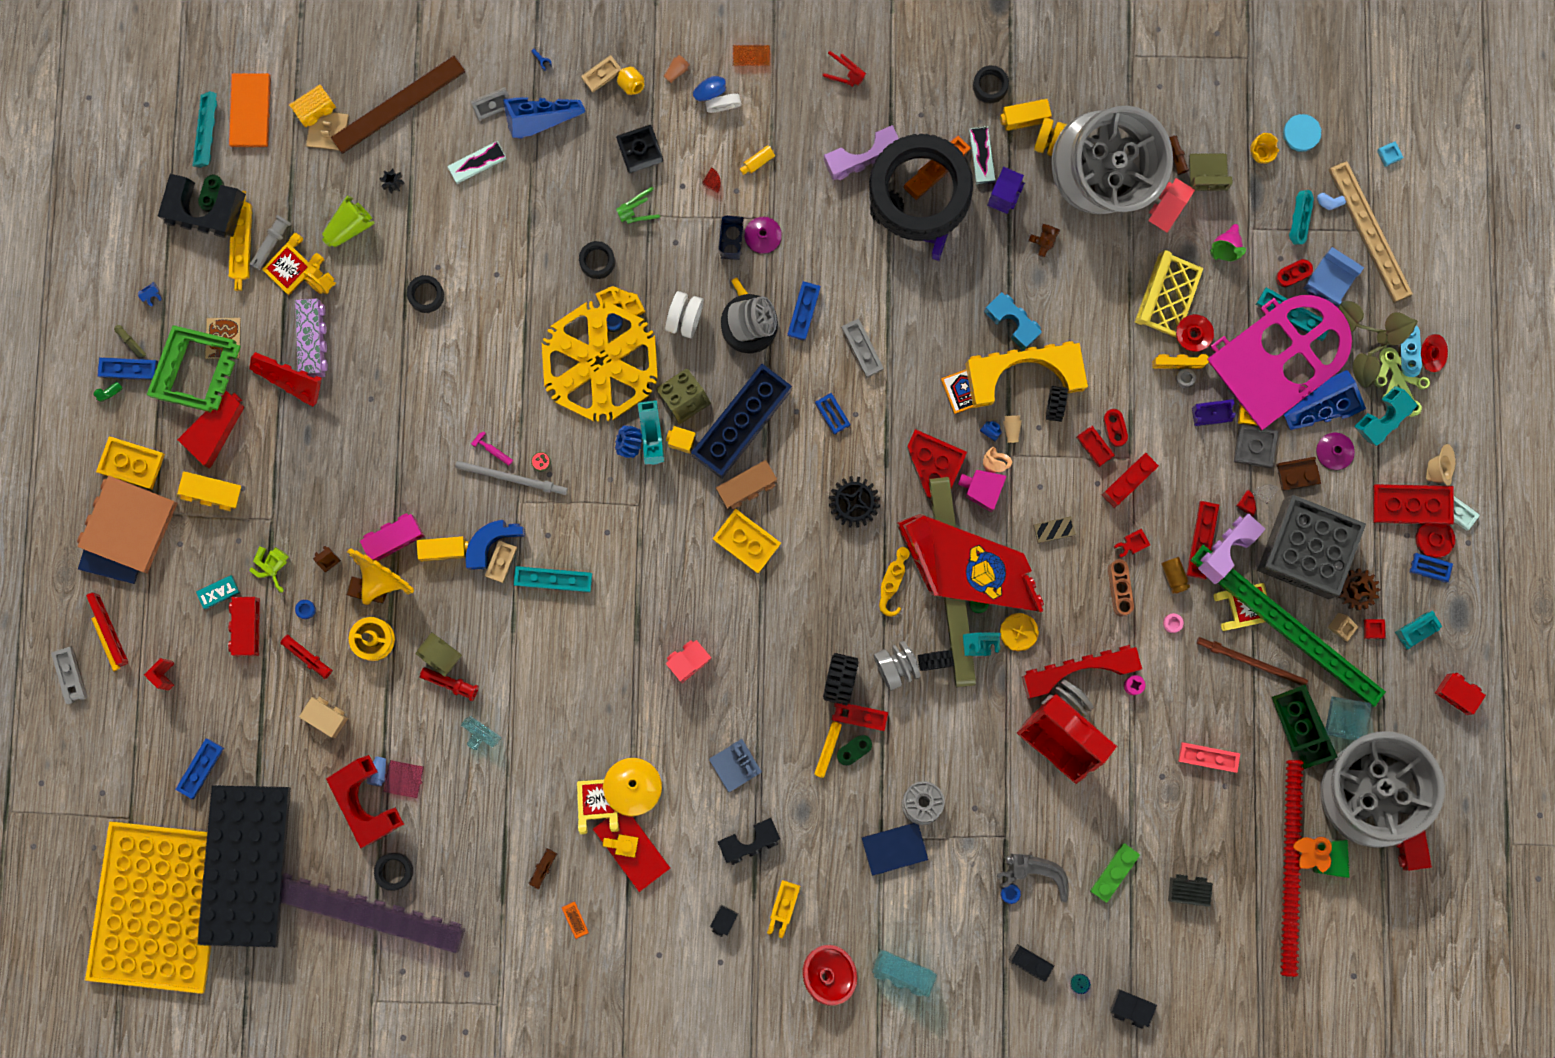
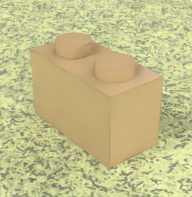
M320 696L318 699L311 697L299 717L331 738H336L348 720L344 716L345 712L336 706L334 709L328 706L329 702Z

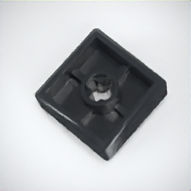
M651 124L616 136L628 173L663 162V156ZM641 146V148H643V151L639 152L637 150V147Z

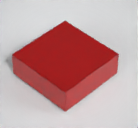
M1365 619L1364 639H1386L1385 619Z

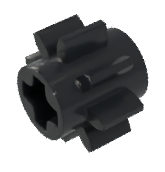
M393 168L389 172L384 171V176L380 178V181L384 183L382 188L384 190L388 188L391 194L395 190L400 191V186L404 185L403 180L400 179L402 174L400 172L396 174Z

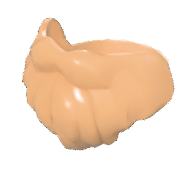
M995 447L990 448L983 458V466L986 472H1003L1012 465V459L1005 454L997 453ZM998 458L1005 460L1007 462V465L1004 462L998 461L996 459Z

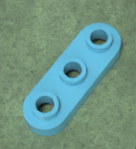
M1418 326L1414 328L1413 333H1411L1407 340L1400 344L1401 370L1407 377L1418 376L1422 368L1420 329Z

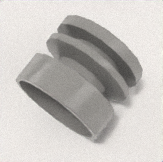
M761 296L732 303L728 310V324L733 336L738 341L743 342L755 339L756 337L770 336L776 330L777 318L775 309L767 297Z
M904 640L899 642L901 651H899L895 644L892 645L894 655L890 656L886 649L873 654L880 674L890 691L902 686V676L909 683L912 682L910 672L915 679L921 677L916 657Z
M1063 680L1060 683L1063 689L1056 687V693L1080 715L1086 717L1087 713L1084 709L1091 711L1094 706L1077 686ZM1049 694L1041 705L1046 703L1053 695Z

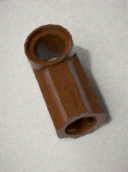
M351 576L346 595L362 599V579ZM387 593L376 597L372 601L383 604Z

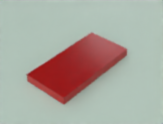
M1374 484L1373 523L1453 525L1454 486Z
M618 813L619 831L611 832L610 818H606L593 830L602 842L604 838L618 840L619 834L638 837L635 857L615 854L616 848H606L640 892L671 869V867L634 817Z

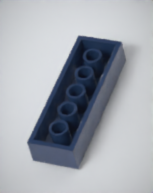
M761 364L691 452L692 457L723 479L791 393L792 386L764 364Z

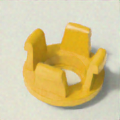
M313 263L312 267L303 273L306 277L304 280L319 294L324 293L327 295L336 282H334V278L329 273L323 275L319 270L320 265Z

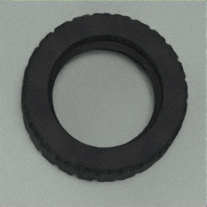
M923 133L901 137L885 147L872 166L869 179V195L873 212L879 219V222L896 236L899 235L901 238L912 239L913 241H930L936 239V237H943L962 222L969 210L973 192V174L970 164L958 147L948 140L942 139V137ZM912 159H929L944 166L950 173L953 181V194L949 204L938 214L929 217H914L898 210L890 198L888 186L892 173L899 165Z

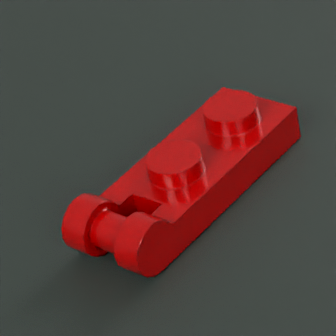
M834 703L836 708L834 715L832 714V721L885 731L888 712L852 704L842 705ZM843 709L849 710L848 717L842 716Z

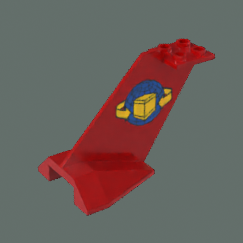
M922 514L897 522L902 537L931 595L1026 609L1040 613L1044 611L1042 608L1044 602L1041 596L1037 595L1034 590L1036 584L1033 578L1025 575L1032 570L1024 553Z

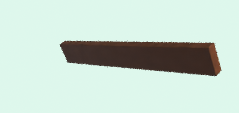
M452 56L330 138L342 154L464 74L465 69L457 58Z

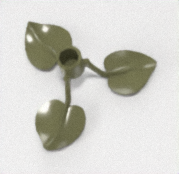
M1343 301L1339 305V310L1346 317L1351 332L1358 327L1378 333L1377 341L1381 346L1368 352L1367 355L1364 353L1358 354L1353 362V373L1356 380L1363 387L1368 388L1376 380L1381 369L1379 360L1372 356V354L1381 349H1386L1387 345H1400L1405 342L1413 332L1418 321L1403 313L1395 312L1386 319V330L1375 329L1360 324L1364 318V313L1357 303Z

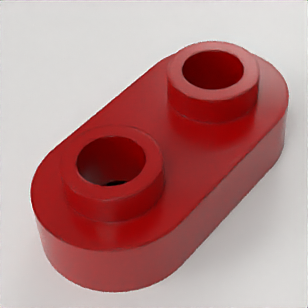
M1306 259L1298 260L1280 269L1276 274V282L1281 287H1290L1308 278L1313 272V266ZM1299 268H1303L1304 273H1301ZM1282 276H1286L1288 281H1284Z
M1110 409L1103 417L1108 441L1114 447H1121L1128 440L1124 417L1119 410ZM1114 417L1116 422H1111L1109 418ZM1114 435H1119L1120 440H1115Z

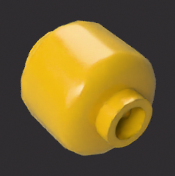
M626 67L619 71L617 84L628 95L638 94L644 88V77L634 67Z

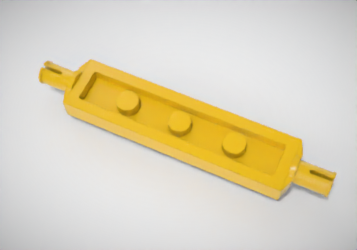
M246 195L234 236H230L228 277L235 280V291H242V280L249 279L252 205L246 202Z

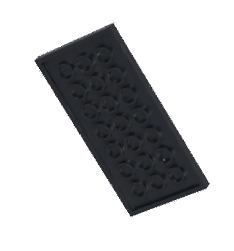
M212 785L197 945L278 947L290 787Z

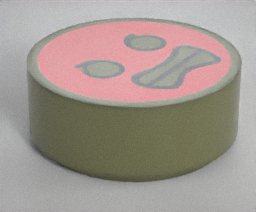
M537 452L532 456L531 464L535 470L543 472L550 467L551 460L546 453Z

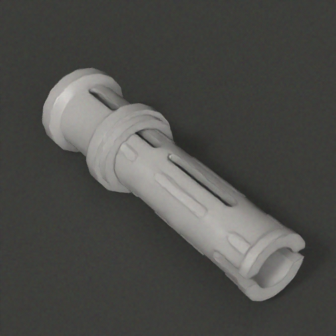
M276 215V220L271 229L268 228L266 239L250 263L251 266L258 270H261L277 241L283 239L282 235L287 227L291 226L290 222Z

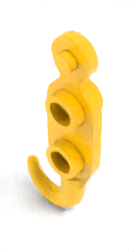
M900 547L897 550V560L890 563L881 583L879 608L888 617L896 616L901 611L900 607L895 611H888L886 604L897 592L905 573L903 562L910 555L906 547Z

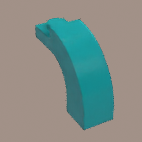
M657 400L638 403V411L643 439L645 465H656L664 462Z

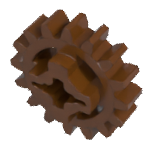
M1361 568L1356 569L1355 572L1353 569L1349 570V575L1346 577L1341 594L1338 596V598L1344 599L1343 605L1349 604L1348 609H1352L1355 606L1356 611L1361 610V608L1365 610L1369 608L1368 604L1370 606L1375 604L1373 599H1379V596L1376 595V592L1381 591L1380 588H1376L1379 581L1374 582L1375 575L1368 576V570H1365L1363 573ZM1353 577H1359L1356 582L1350 581ZM1357 586H1359V590L1361 591L1360 593H1357V592H1358V589H1356ZM1361 597L1367 598L1364 602H1358Z

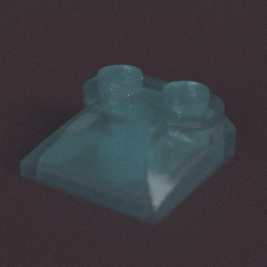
M1331 696L1325 728L1328 736L1355 741L1367 735L1372 704Z

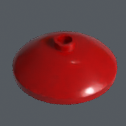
M823 945L812 950L805 959L803 981L808 993L816 1001L824 1005L834 1006L847 1001L852 996L857 984V971L852 958L847 952L834 945Z

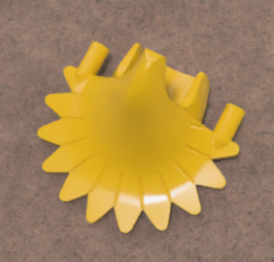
M348 549L347 553L350 554L349 556L353 558L361 569L363 604L369 605L376 597L387 592L391 593L393 590L401 589L407 595L413 594L414 588L390 569L357 550Z

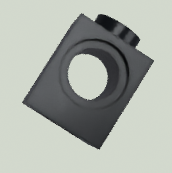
M721 904L710 925L713 928L712 932L721 937L724 934L728 936L739 913Z

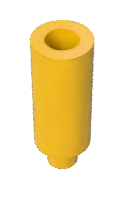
M768 145L743 162L744 166L739 169L743 175L747 172L753 173L775 157L773 150Z

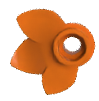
M1304 837L1294 844L1293 847L1297 851L1302 852L1300 868L1309 869L1317 866L1323 873L1330 867L1331 858L1329 853L1332 850V845L1327 838L1317 837L1312 839ZM1324 843L1326 848L1319 850L1318 844Z

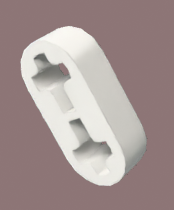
M729 94L706 100L707 112L714 113L741 106L740 95Z

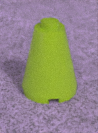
M347 196L343 200L322 233V240L329 247H337L375 224L374 221H370L372 219L371 215L360 203L354 204L352 202L354 198L351 196Z

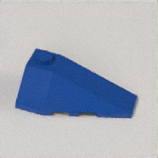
M527 97L503 99L508 129L513 138L532 136L585 113L581 100L557 99L555 102L546 101V98H539V101H528Z
M1345 370L1331 377L1286 412L1284 417L1289 429L1293 430L1312 426L1315 422L1323 420L1326 423L1337 417L1342 419L1349 418L1365 410L1366 407L1356 381L1349 371Z

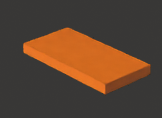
M232 73L230 147H268L271 77L269 73Z

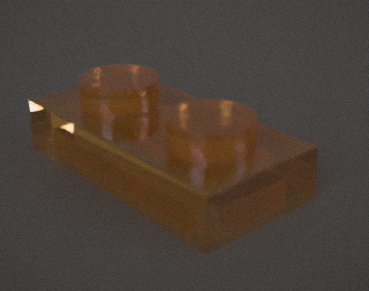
M733 45V66L770 65V45Z

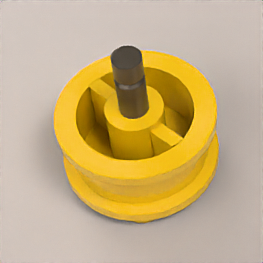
M375 617L360 619L352 626L349 632L351 650L358 657L369 661H378L390 654L395 644V635L391 626L387 622Z

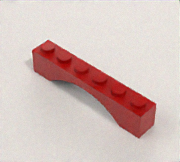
M1130 645L1119 647L1118 652L1112 653L1110 649L1100 652L1101 656L1093 658V654L1081 657L1082 661L1079 662L1071 659L1064 661L1063 666L1056 667L1055 664L1044 666L1045 670L1037 672V668L1025 671L1026 675L1022 676V681L1027 699L1048 694L1062 678L1077 670L1096 668L1112 671L1119 675L1142 670L1137 648H1131Z

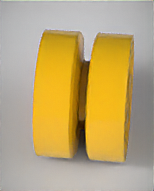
M1044 117L1034 151L1043 153L1047 146V155L1052 156L1055 142L1067 124L1057 122L1055 128H1053L1054 120Z

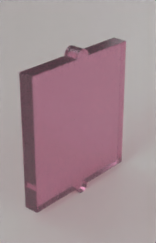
M390 760L388 772L385 774L386 782L383 792L417 798L420 784L423 783L421 779L424 766Z

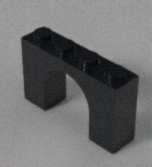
M169 175L157 216L164 220V224L169 226L179 224L181 228L187 230L196 228L197 231L204 234L214 232V235L225 238L226 235L234 236L245 193L237 188L220 185L213 209L202 217H193L189 204L195 182L184 176Z

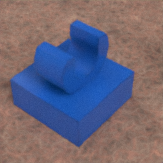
M154 282L138 292V297L141 301L147 300L148 305L151 307L153 306L150 300L151 297H157L159 301L162 300L161 295L157 293L159 288Z

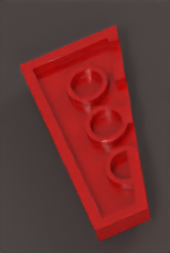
M256 352L251 356L249 369L255 374L262 376L270 383L277 385L312 407L317 403L321 377H310L308 372L292 370V366L287 364L280 365L276 360Z

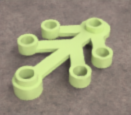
M1388 347L1380 352L1379 360L1382 366L1374 384L1377 387L1386 385V375L1390 368L1393 375L1386 394L1394 386L1398 385L1399 388L1404 389L1414 400L1406 382L1416 385L1421 390L1429 387L1430 381L1428 378L1407 377L1400 371L1398 365L1401 366V357H1399L1395 349ZM1387 354L1392 355V360L1387 358ZM1378 378L1383 379V384L1378 382ZM1421 380L1425 381L1426 386L1421 385ZM1415 401L1418 405L1417 411L1413 410L1412 414L1409 415L1410 417H1414L1421 412L1422 406L1418 401Z

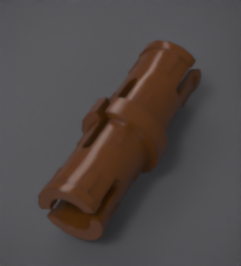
M1174 135L1169 137L1173 151V162L1177 174L1181 175L1188 172L1189 168L1184 158L1185 152L1181 150L1178 137Z
M546 848L539 864L537 863L535 866L536 870L528 882L529 885L540 889L544 878L551 871L550 867L557 856L556 852Z

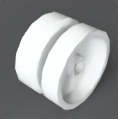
M677 291L668 312L665 330L675 334L681 327L682 336L691 339L701 316L703 298L693 296L688 303L687 293Z

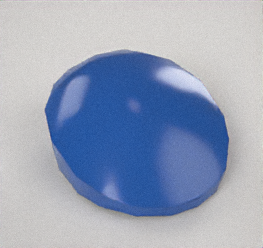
M712 76L705 79L694 89L693 97L697 101H706L721 95L726 90L725 78Z

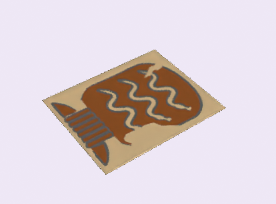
M207 318L206 333L232 339L240 346L241 318ZM206 345L205 359H220L223 348Z

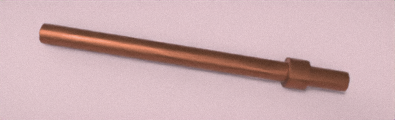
M1201 637L1197 639L1196 644L1210 649L1213 653H1221L1299 685H1307L1308 680L1224 647L1222 643L1217 641L1211 642Z

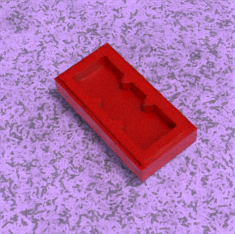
M1090 426L1076 437L1098 467H1101L1115 456L1093 426Z

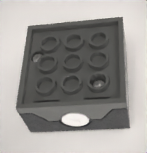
M1292 495L1282 502L1257 571L1326 599L1340 596L1366 523Z

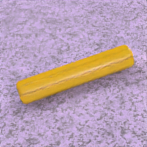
M833 721L814 773L815 776L820 778L825 776L842 727L841 723Z

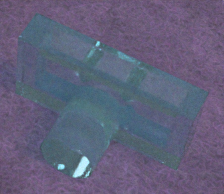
M472 716L464 719L461 724L462 727L473 734L467 742L471 749L477 750L482 741L493 748L502 739V737Z

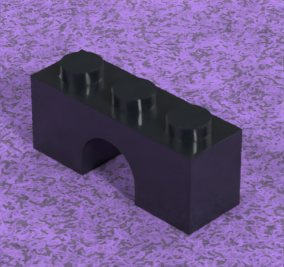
M772 818L753 825L756 831V839L751 844L741 843L736 833L717 841L726 863L731 862L734 865L743 861L742 856L749 854L752 857L761 853L759 849L767 846L770 849L778 845L777 841L780 840V836Z

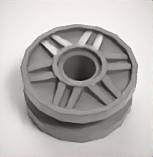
M927 781L917 782L911 785L905 792L902 800V811L912 823L928 825L934 822L942 813L945 804L944 796L941 790L933 783ZM918 800H926L928 806L921 807L918 803Z

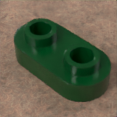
M209 175L203 182L198 204L206 212H210L213 209L220 185H224L223 180L218 175ZM215 181V185L210 186V183ZM209 198L210 202L205 203V200Z
M859 735L838 750V762L844 766H849L871 750V739L866 735ZM860 741L866 742L865 748L859 747ZM845 752L850 753L848 760L843 758Z

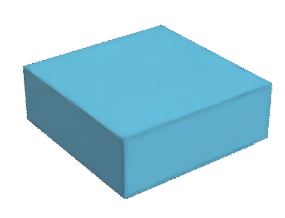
M1396 141L1377 150L1385 167L1404 158Z

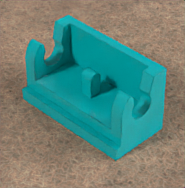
M1432 610L1395 631L1405 649L1408 650L1439 631L1442 625Z
M978 632L963 634L965 656H991L990 647L992 644L995 646V652L998 653L1000 651L999 637H1001V633Z

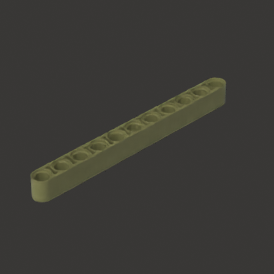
M949 477L929 479L933 518L956 527ZM944 597L950 649L952 650L954 660L953 672L956 688L976 685L973 656H965L963 634H970L966 601Z

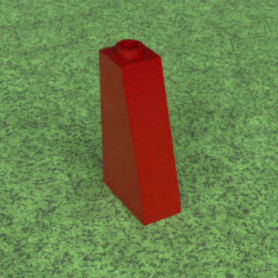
M225 391L221 395L222 400L218 410L205 411L177 439L200 463L209 469L215 462L245 408L240 403L242 399L236 393L230 394L228 391Z

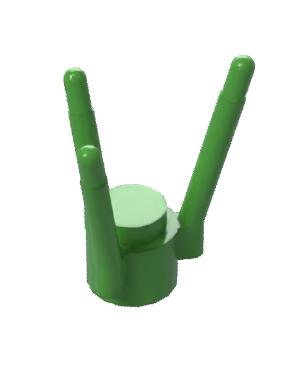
M653 187L616 208L621 222L627 221V224L636 221L660 218V215L632 218L635 215L633 208L648 201V198L639 199L654 190Z

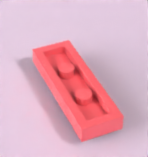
M1182 742L1178 762L1237 773L1240 753Z

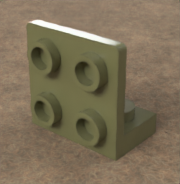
M1226 153L1189 155L1190 187L1195 189V191H1228L1233 184L1232 176H1228Z
M688 369L683 370L656 388L679 424L711 404L704 389Z

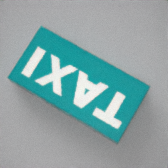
M232 575L196 591L203 609H208L240 593Z

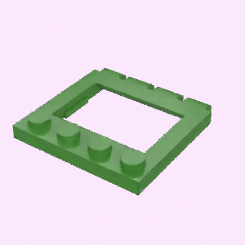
M172 325L147 396L211 412L212 409L218 410L222 400L218 393L224 394L229 381L224 376L230 377L235 362L230 359H237L241 346L237 345V342L232 339ZM189 340L212 347L223 348L205 399L196 398L193 395L171 391Z

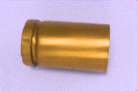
M1180 557L1161 563L1168 584L1172 589V594H1177L1191 588Z

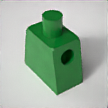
M1348 840L1330 841L1332 845V850L1329 853L1331 858L1330 867L1322 873L1317 866L1312 867L1313 873L1350 878ZM1324 843L1318 844L1319 850L1326 848Z

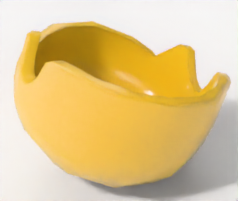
M1271 133L1258 135L1250 146L1253 159L1260 164H1268L1275 160L1279 152L1277 148L1278 139Z

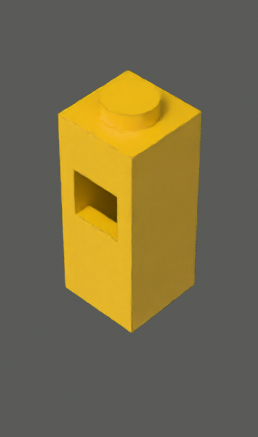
M1048 99L1004 107L1002 114H1000L1001 125H1005V130L1008 131L1042 124L1044 117L1049 119L1052 117Z
M463 536L417 540L418 560L434 561L466 558L469 541H466V538Z

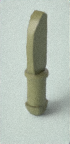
M116 325L114 331L124 340V343H127L138 357L146 356V353L132 339V336H129L123 329V326Z

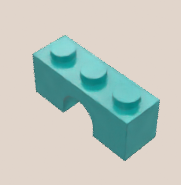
M1394 386L1381 399L1387 407L1386 414L1381 419L1367 413L1354 426L1367 442L1375 446L1382 443L1386 436L1392 430L1398 428L1400 422L1411 415L1418 406L1402 388Z

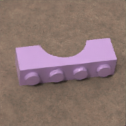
M893 125L875 132V143L868 152L854 155L846 152L843 148H839L825 154L824 162L832 179L842 180L851 172L855 171L857 173L864 170L865 166L873 165L878 155L883 152V149L899 138Z
M1249 513L1243 518L1239 516L1232 524L1234 528L1232 530L1229 528L1222 535L1224 539L1222 541L1218 540L1212 546L1213 552L1211 554L1208 552L1201 559L1203 563L1198 569L1214 584L1222 580L1234 566L1230 556L1231 546L1239 545L1247 548L1265 530Z

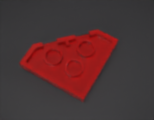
M916 429L907 446L927 498L931 499L929 479L949 477L952 488L967 454L966 451Z

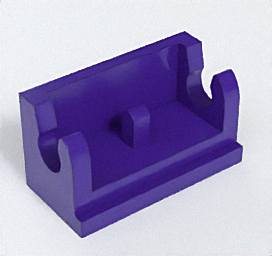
M1234 399L1195 404L1192 407L1194 426L1232 422L1236 415L1232 410Z

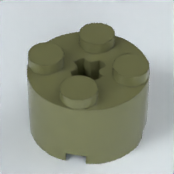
M433 632L430 633L415 653L443 676H446L462 656V654Z

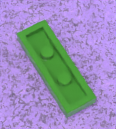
M1123 843L1090 892L1107 903L1140 854Z

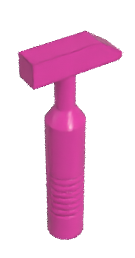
M479 433L471 445L476 447L480 443L489 453L510 466L513 459L491 444L483 442L482 438L486 433Z

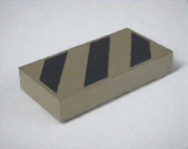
M1071 516L1033 525L1037 544L1076 535Z

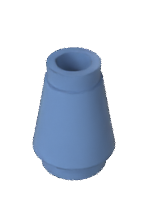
M375 757L373 763L378 772L367 779V784L382 786V783L385 782L387 759Z

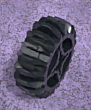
M850 476V483H847L844 478L842 479L843 486L840 483H836V487L839 490H831L835 495L829 496V500L834 501L829 503V507H835L831 511V515L838 513L835 520L838 521L842 518L841 525L849 521V528L852 527V522H855L856 528H859L860 521L864 526L867 525L866 518L870 522L873 521L870 514L877 516L878 512L873 508H880L879 504L874 503L880 501V497H874L878 490L871 491L874 486L872 483L868 487L866 486L867 479L860 483V477H857L856 482H853V477ZM858 488L856 493L852 495L843 493L846 489ZM863 491L866 492L870 499V507L861 500ZM859 494L857 503L860 504H855L850 510L851 502L849 500H854ZM839 498L843 499L848 505L845 513L839 507ZM855 510L866 511L865 514L858 517L850 516Z

